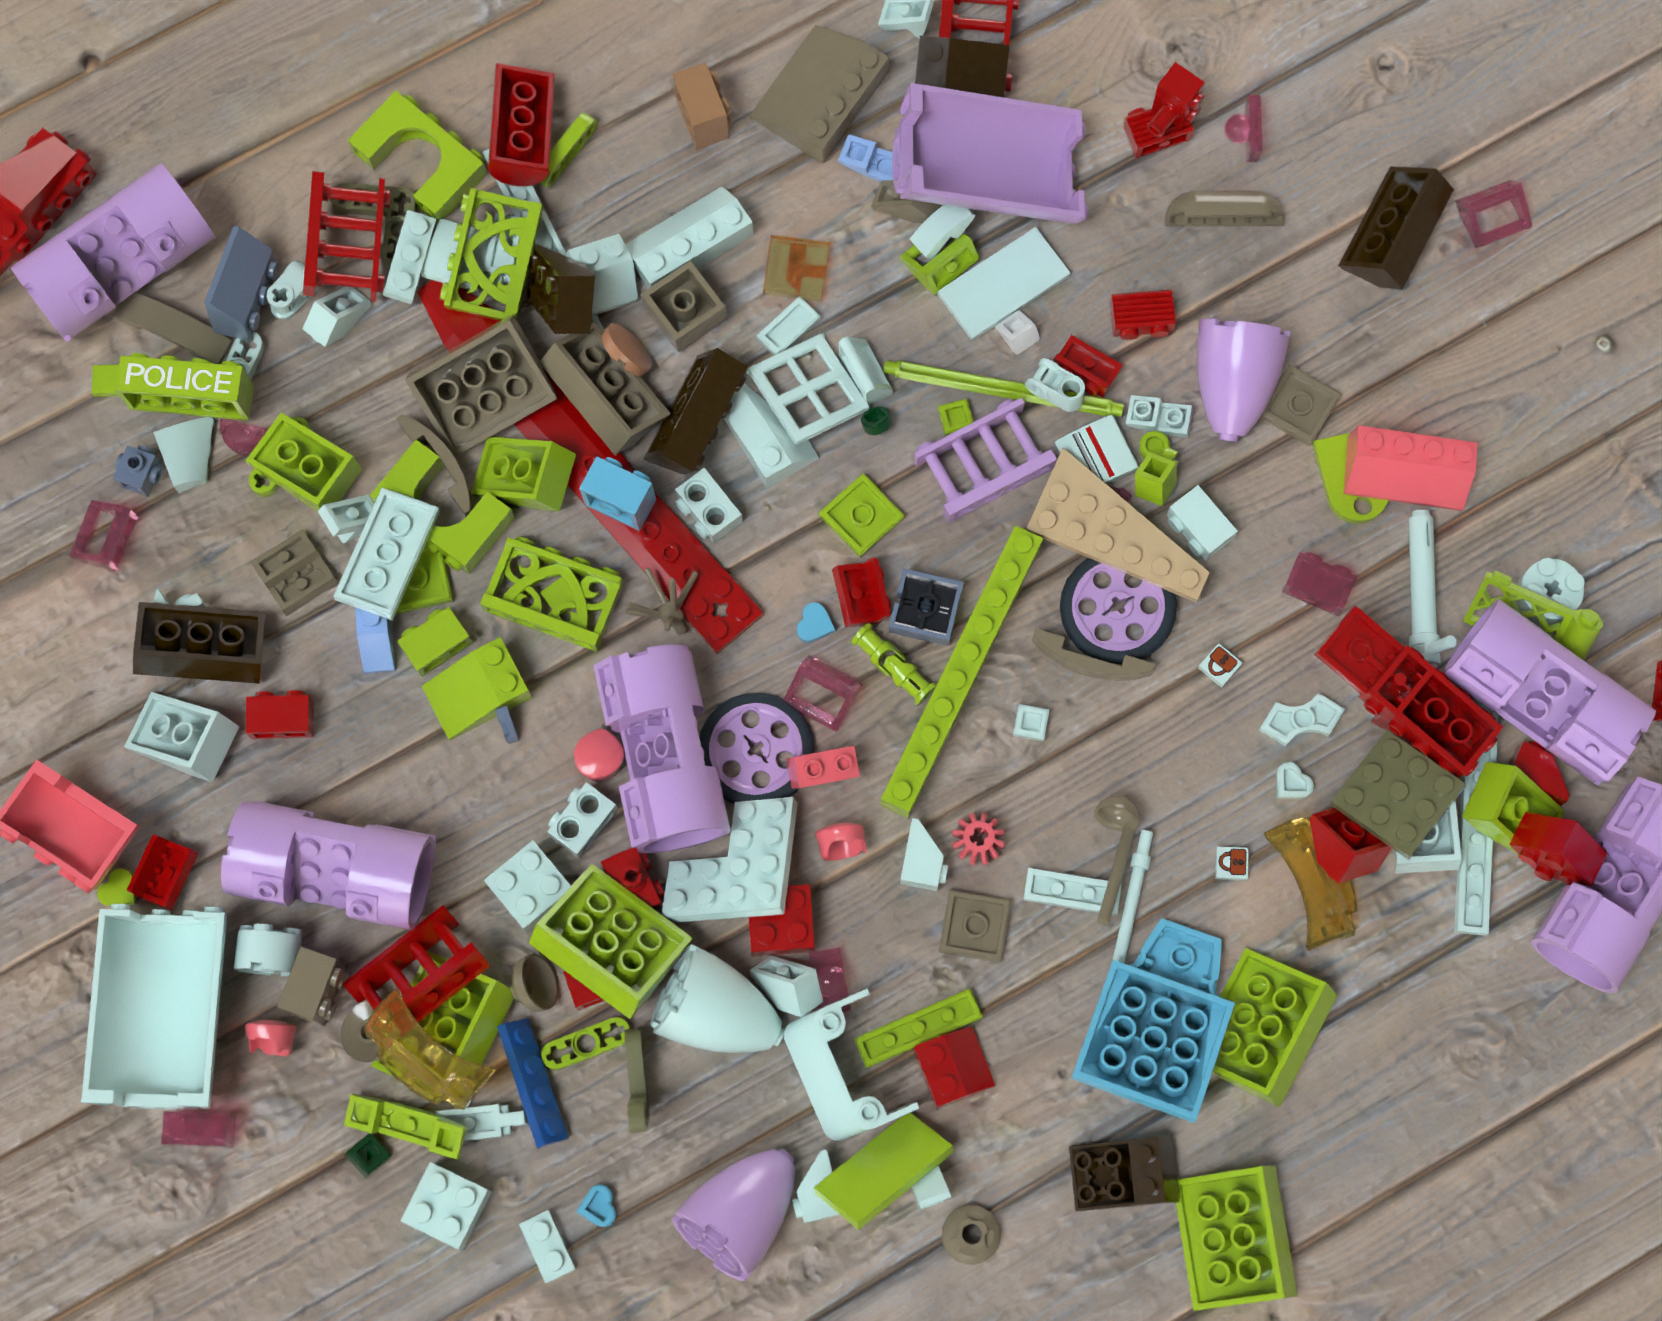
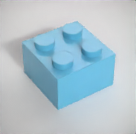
M596 456L579 488L585 505L640 531L656 502L653 485L649 482L650 478L636 470L631 473L622 469L623 465L610 457H606L604 460Z

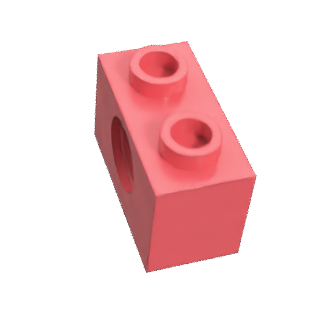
M855 746L786 758L792 789L860 777Z

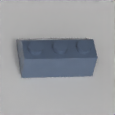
M234 225L204 303L214 333L249 341L252 330L256 331L259 326V311L262 305L267 304L268 287L271 279L275 280L278 275L279 263L275 260L273 249L242 228Z

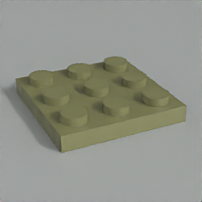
M1387 730L1332 799L1331 806L1409 860L1461 794L1466 784Z

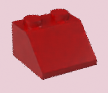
M1335 808L1314 813L1310 817L1317 863L1338 884L1377 872L1392 849Z
M972 1026L944 1034L913 1047V1052L936 1110L996 1086Z

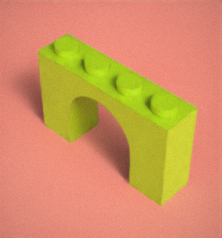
M395 90L347 141L352 152L373 170L398 145L406 141L424 140L436 146L441 152L440 164L434 174L417 190L413 197L417 207L429 217L435 218L436 223H439L440 218L445 219L462 201L464 194L468 195L471 187L474 188L487 175L484 166L485 159L476 150L471 149L469 151L462 145L463 141L453 131L450 130L447 133L442 129L440 121L429 112L424 114L418 109L420 107L419 104L407 94L404 97Z
M415 440L373 490L370 497L375 504L381 488H385L420 500L424 490L442 470L444 465L437 454ZM486 492L461 522L447 527L433 526L424 548L432 554L440 551L446 557L445 563L457 572L462 569L470 574L515 517L511 508L489 492Z

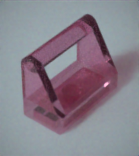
M1508 180L1455 200L1458 213L1475 248L1532 227L1522 183ZM1510 200L1519 220L1481 234L1475 213Z
M91 500L69 557L116 573L138 516L130 508ZM101 511L115 516L99 556L84 553Z
M809 655L801 662L783 701L789 703L803 715L837 732L858 696L863 683ZM804 677L845 699L836 718L794 696Z

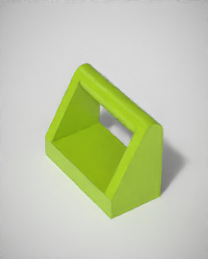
M964 233L958 239L950 237L954 242L924 266L914 260L922 254L915 245H912L899 256L903 264L934 296L940 289L951 283L980 259L971 238Z

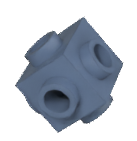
M127 445L124 453H121L116 460V472L113 479L121 488L148 497L153 485L157 484L162 476V463L156 457L154 450L139 445L137 449Z

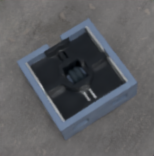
M903 568L897 592V598L900 599V603L894 604L889 624V633L949 646L963 582Z

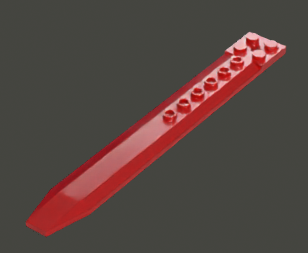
M431 280L417 291L444 347L448 351L499 322V320L446 309L444 300H440L442 282ZM459 287L458 295L463 301L471 302L477 299L471 293L467 294L468 291ZM484 302L480 305L481 307L492 309ZM545 371L558 398L515 422L513 425L527 440L552 441L576 454L567 486L585 505L579 488L596 456L604 460L606 457H610L623 465L622 469L633 473L635 469L621 453L616 456L612 453ZM656 493V502L640 531L586 506L644 573L646 568L651 570L669 601L670 578L675 579L678 599L691 574L694 571L698 573L680 610L687 622L716 654H719L764 616L760 608ZM717 604L720 606L726 605L725 611L727 616L724 618L720 615L714 617L712 615L715 611L714 606Z

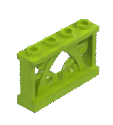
M471 187L469 195L464 194L462 199L461 212H464L465 215L463 223H457L454 241L458 242L456 254L450 253L447 270L451 271L449 283H443L440 300H444L446 309L499 321L513 314L518 321L529 274L530 255H533L534 244L538 235L543 205ZM486 203L493 205L498 211L499 222L493 224V218L488 212H486L487 219L485 221L477 220V209ZM503 206L527 211V217L505 220ZM472 225L479 232L468 240ZM506 231H510L509 238L513 235L519 237V243L516 246L507 244ZM499 234L503 249L510 256L517 258L516 265L508 264L501 266L487 279L479 268L473 252L483 242ZM463 260H465L470 273L460 274ZM505 273L509 275L510 282L508 285H502L500 280L497 287L493 285L500 274ZM463 282H468L471 288L467 294L475 292L479 286L483 291L476 300L465 302L459 297L458 289ZM490 295L505 305L506 308L505 312L481 307L480 305Z
M517 536L516 540L507 537L505 547L487 591L480 602L483 611L598 653L603 635L624 586L623 579L619 577L620 574L607 567H603L602 570L590 567V562L579 557H574L573 560L562 556V552L551 547H545L544 550L533 546L534 543L524 537ZM525 556L531 560V565L523 568L519 564V570L524 577L518 579L512 574L510 564L514 558ZM540 562L548 564L549 566L540 568ZM574 574L584 577L580 584ZM506 575L514 585L500 599L496 596ZM561 576L568 584L575 602L561 603L555 606L548 615L542 614L541 599L531 586L543 580ZM593 583L603 584L607 589L606 598L597 604H587L585 598L593 599L599 594V592H591L589 590L590 585ZM525 591L534 599V603L530 607L522 605V601L526 598L528 599L526 595L522 594ZM576 609L577 613L568 612L571 615L569 621L561 620L560 613L563 610ZM588 611H601L594 631L587 630Z

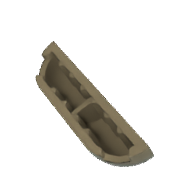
M1190 191L1179 195L1171 202L1165 214V227L1284 226V213L1279 202L1270 194L1262 191Z

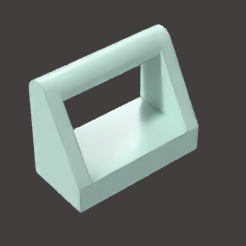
M849 336L842 338L839 341V357L868 406L893 395V389L866 339Z

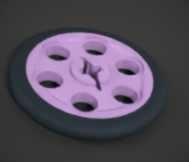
M1087 558L1073 570L1061 592L1060 614L1068 637L1079 650L1089 657L1112 664H1122L1125 655L1138 659L1150 656L1163 645L1172 631L1177 611L1175 594L1143 580L1139 587L1130 588L1124 582L1126 573ZM1099 573H1105L1110 576L1111 584L1105 589H1099L1093 583L1094 577ZM1146 598L1156 600L1158 603L1157 611L1153 614L1144 613L1140 607L1142 600ZM1086 599L1092 600L1096 604V611L1088 616L1083 615L1078 608L1080 602ZM1113 600H1117L1119 603L1128 601L1123 608L1124 613L1120 614L1118 611L1110 612V609L1113 607ZM1101 625L1108 626L1112 630V637L1107 641H1099L1094 634L1097 627ZM1130 625H1139L1143 629L1141 639L1132 641L1126 636L1125 631Z
M745 693L732 697L720 704L708 716L699 735L700 744L704 750L705 766L717 768L723 798L733 804L741 801L791 797L799 788H791L788 768L784 769L776 764L777 756L783 752L790 753L793 757L815 753L814 738L810 726L802 713L790 702L766 693ZM748 712H754L760 718L759 724L754 728H747L742 724V718ZM782 722L788 726L789 732L786 737L778 739L771 734V728L774 724ZM726 731L733 733L736 737L734 745L728 748L722 747L718 743L719 735ZM744 737H747L756 746L759 744L763 745L761 751L763 758L768 762L767 764L756 754L752 756L748 754L751 750L748 741ZM737 762L741 767L740 774L735 778H729L724 775L723 767L726 763ZM756 773H767L770 777L769 785L765 788L755 787L752 783V778Z

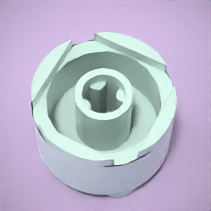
M1544 558L1536 562L1517 582V585L1574 611L1580 606L1584 596L1585 582L1583 576L1573 566L1559 559ZM1548 590L1551 591L1552 597L1546 595ZM1524 599L1516 600L1520 612L1533 609L1530 602ZM1553 612L1544 614L1549 625L1560 623L1564 618ZM1537 616L1527 618L1538 627H1542Z
M268 924L240 925L237 935L234 970L269 976L281 972L280 976H289L302 943V930L295 928L273 930V925Z

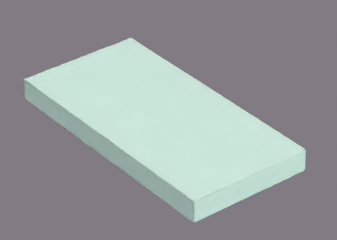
M1034 227L940 289L937 295L970 340L973 341L1069 278L1070 272L1039 230Z
M381 488L333 596L334 599L393 620L440 513L439 507Z

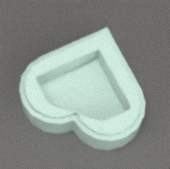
M1286 762L1278 768L1276 772L1277 799H1305L1312 793L1314 788L1313 781L1309 776L1301 774L1298 765Z

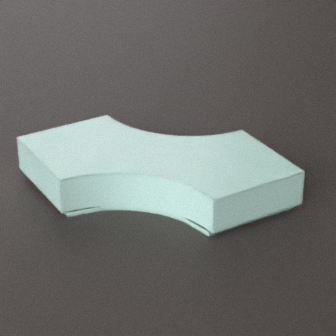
M1320 693L1310 702L1301 706L1290 707L1275 703L1259 731L1284 746L1297 735L1307 732L1320 733L1328 737L1345 708Z

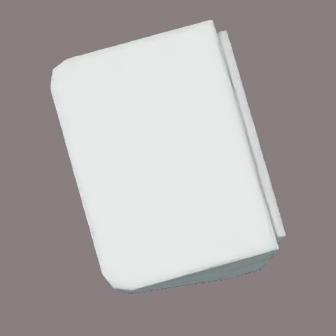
M1020 310L995 325L996 330L1016 355L1040 340L1036 325Z

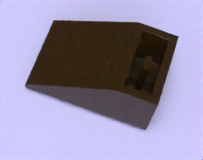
M534 244L533 255H530L529 270L532 273L531 283L527 285L528 301L534 306L536 312L540 314L554 334L590 333L595 285L594 273L587 265L539 244Z
M1150 1137L1069 1147L1075 1212L1179 1202L1172 1137Z

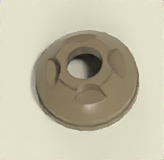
M529 954L519 959L511 976L512 984L510 990L513 997L518 999L526 1008L535 1012L551 1009L558 997L557 980L551 966L538 954Z
M977 1205L961 1206L951 1212L944 1222L942 1228L943 1245L948 1254L958 1262L970 1265L982 1263L988 1260L998 1248L1000 1242L999 1224L992 1213ZM968 1224L977 1225L981 1230V1239L976 1244H969L963 1240L962 1231Z

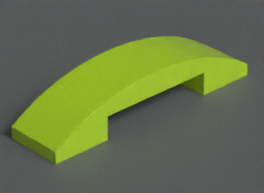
M350 1094L344 1126L371 1134L378 1132L427 1147L430 1152L456 1160L460 1159L467 1128L448 1118L422 1109L359 1094Z

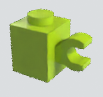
M1167 447L1162 456L1151 452L1147 454L1135 472V496L1163 507L1177 485V465L1179 461L1175 460L1178 455V451Z

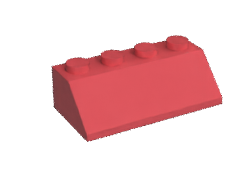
M1358 425L1347 437L1343 494L1462 511L1464 510L1476 473L1478 443Z

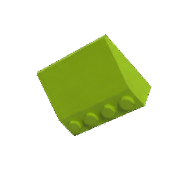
M591 864L536 924L528 944L631 1019L651 996L693 938L598 867Z
M1245 948L1220 995V998L1235 1002L1212 1073L1249 1094L1280 1108L1338 995L1326 982Z
M427 951L438 967L448 960ZM421 965L411 983L412 987L428 976ZM478 975L398 1038L393 1048L381 1059L373 1061L371 1067L461 1108L498 1032L497 1027L502 1024L514 999L510 988L488 976Z
M1276 1165L1259 1166L1177 1180L1179 1202L1176 1203L1193 1311L1298 1296Z

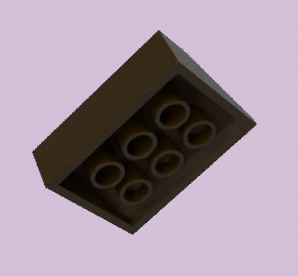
M920 35L915 84L1004 98L1010 45Z

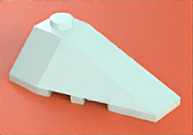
M744 383L738 392H734L730 400L733 403L732 408L724 420L766 489L819 459L809 440L795 446L768 402Z

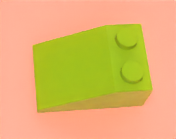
M282 412L245 460L250 466L317 512L324 504L340 501L363 470L354 456Z
M489 437L485 442L471 494L483 497L486 492H489L501 502L536 510L560 512L576 454L552 441Z
M501 637L473 650L421 686L449 741L497 717L496 711L498 708L507 706L510 710L532 699Z
M1486 762L1471 797L1466 804L1462 818L1478 832L1518 854L1509 844L1525 812L1562 818L1565 810L1517 766Z

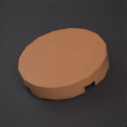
M611 323L602 331L604 333L601 335V341L604 348L613 360L618 362L621 359L626 364L623 368L627 372L635 376H643L652 368V359L648 351L626 328Z

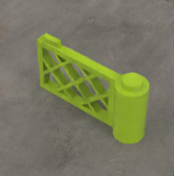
M1495 570L1492 574L1487 571L1463 622L1474 626L1479 617L1473 615L1474 611L1486 607L1489 608L1495 600L1500 599L1504 603H1508L1511 608L1525 618L1537 616L1542 626L1539 628L1551 635V638L1579 658L1585 660L1603 627V622L1595 611L1591 609L1574 611L1512 583V578ZM1488 584L1500 588L1504 596L1491 599L1486 589ZM1524 599L1531 603L1533 609L1520 612L1515 601ZM1553 612L1564 618L1560 623L1549 625L1544 614Z

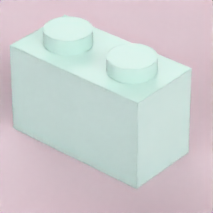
M1199 485L1170 506L1167 513V521L1170 527L1178 534L1181 532L1188 540L1187 545L1192 553L1197 557L1201 555L1205 561L1234 540L1238 532Z

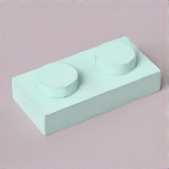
M549 1210L519 1224L546 1284L576 1270Z

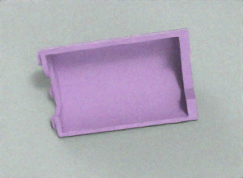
M911 83L899 111L904 116L900 120V128L896 127L892 154L893 182L896 193H901L900 198L1070 224H1078L1086 219L1088 204L1085 203L1084 190L1076 192L1072 185V179L1075 174V164L1072 163V150L1084 138L1086 129L1085 123L1082 122V110Z

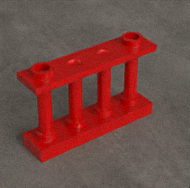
M942 0L939 37L951 38V32H957V29L1004 33L1003 44L1009 45L1012 10H1018L1019 0ZM960 2L1007 6L1005 21L959 17V14H953L954 4L960 5ZM1007 73L1005 91L1011 92L1012 74Z
M312 171L303 296L315 297L316 287H322V284L371 289L370 302L375 303L377 292L383 293L384 275L378 274L383 207L389 208L390 190L385 189L384 178H379L377 192L330 187L329 183H324V172ZM329 199L376 203V220L327 215L328 212L322 211V201L328 202ZM326 227L375 232L374 248L327 244L325 240H319L320 229L326 230ZM325 255L373 260L372 277L323 272V269L317 268L318 258H324Z
M444 905L416 925L414 930L407 932L342 983L344 988L358 1003L366 999L377 1016L368 1023L388 1046L490 967V964L472 942L463 947L452 931L459 926V923ZM442 939L454 956L438 967L427 950ZM417 959L428 976L412 987L402 973V970ZM392 979L403 996L387 1007L376 990Z

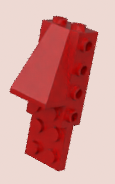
M42 127L38 133L33 134L28 139L26 147L18 155L0 163V277L14 261H20L32 250L97 175L89 164L91 161L90 157L79 148L74 151L68 147L69 142L56 131L51 134Z
M1357 606L1350 609L1314 653L1317 658L1360 694L1358 697L1364 702V708L1375 715L1371 720L1373 724L1410 741L1413 748L1429 757L1433 762L1455 777L1469 776L1478 766L1479 762L1477 760L1484 752H1488L1498 741L1496 736L1504 728L1490 712L1480 708L1473 702L1467 692L1457 688L1441 670L1430 665L1418 650L1408 645H1401Z

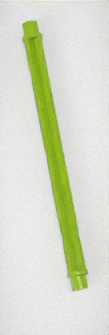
M885 360L883 373L895 375V378L1015 400L1022 398L1026 402L1057 407L1049 401L1032 394L1025 387V383L902 360L897 362ZM1069 391L1063 392L1068 397H1074L1078 394ZM1084 394L1083 404L1076 411L1105 417L1109 415L1122 417L1124 404L1112 402V399Z

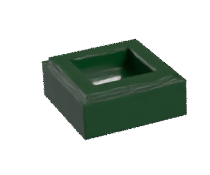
M371 1133L367 1134L345 1154L365 1179L392 1156Z

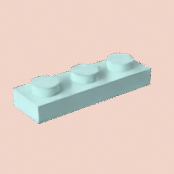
M407 210L382 294L383 296L412 304L436 222L435 218Z
M1028 868L1023 901L1099 913L1108 881ZM1122 883L1120 884L1112 912L1113 916L1118 914Z

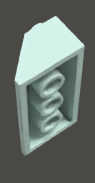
M721 186L625 245L633 258L635 271L647 289H649L690 260L699 269L754 236L753 222L737 198Z

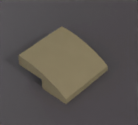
M303 529L251 562L286 616L338 583Z

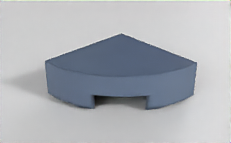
M507 706L498 708L496 714L502 726L506 742L511 744L519 741L510 710Z

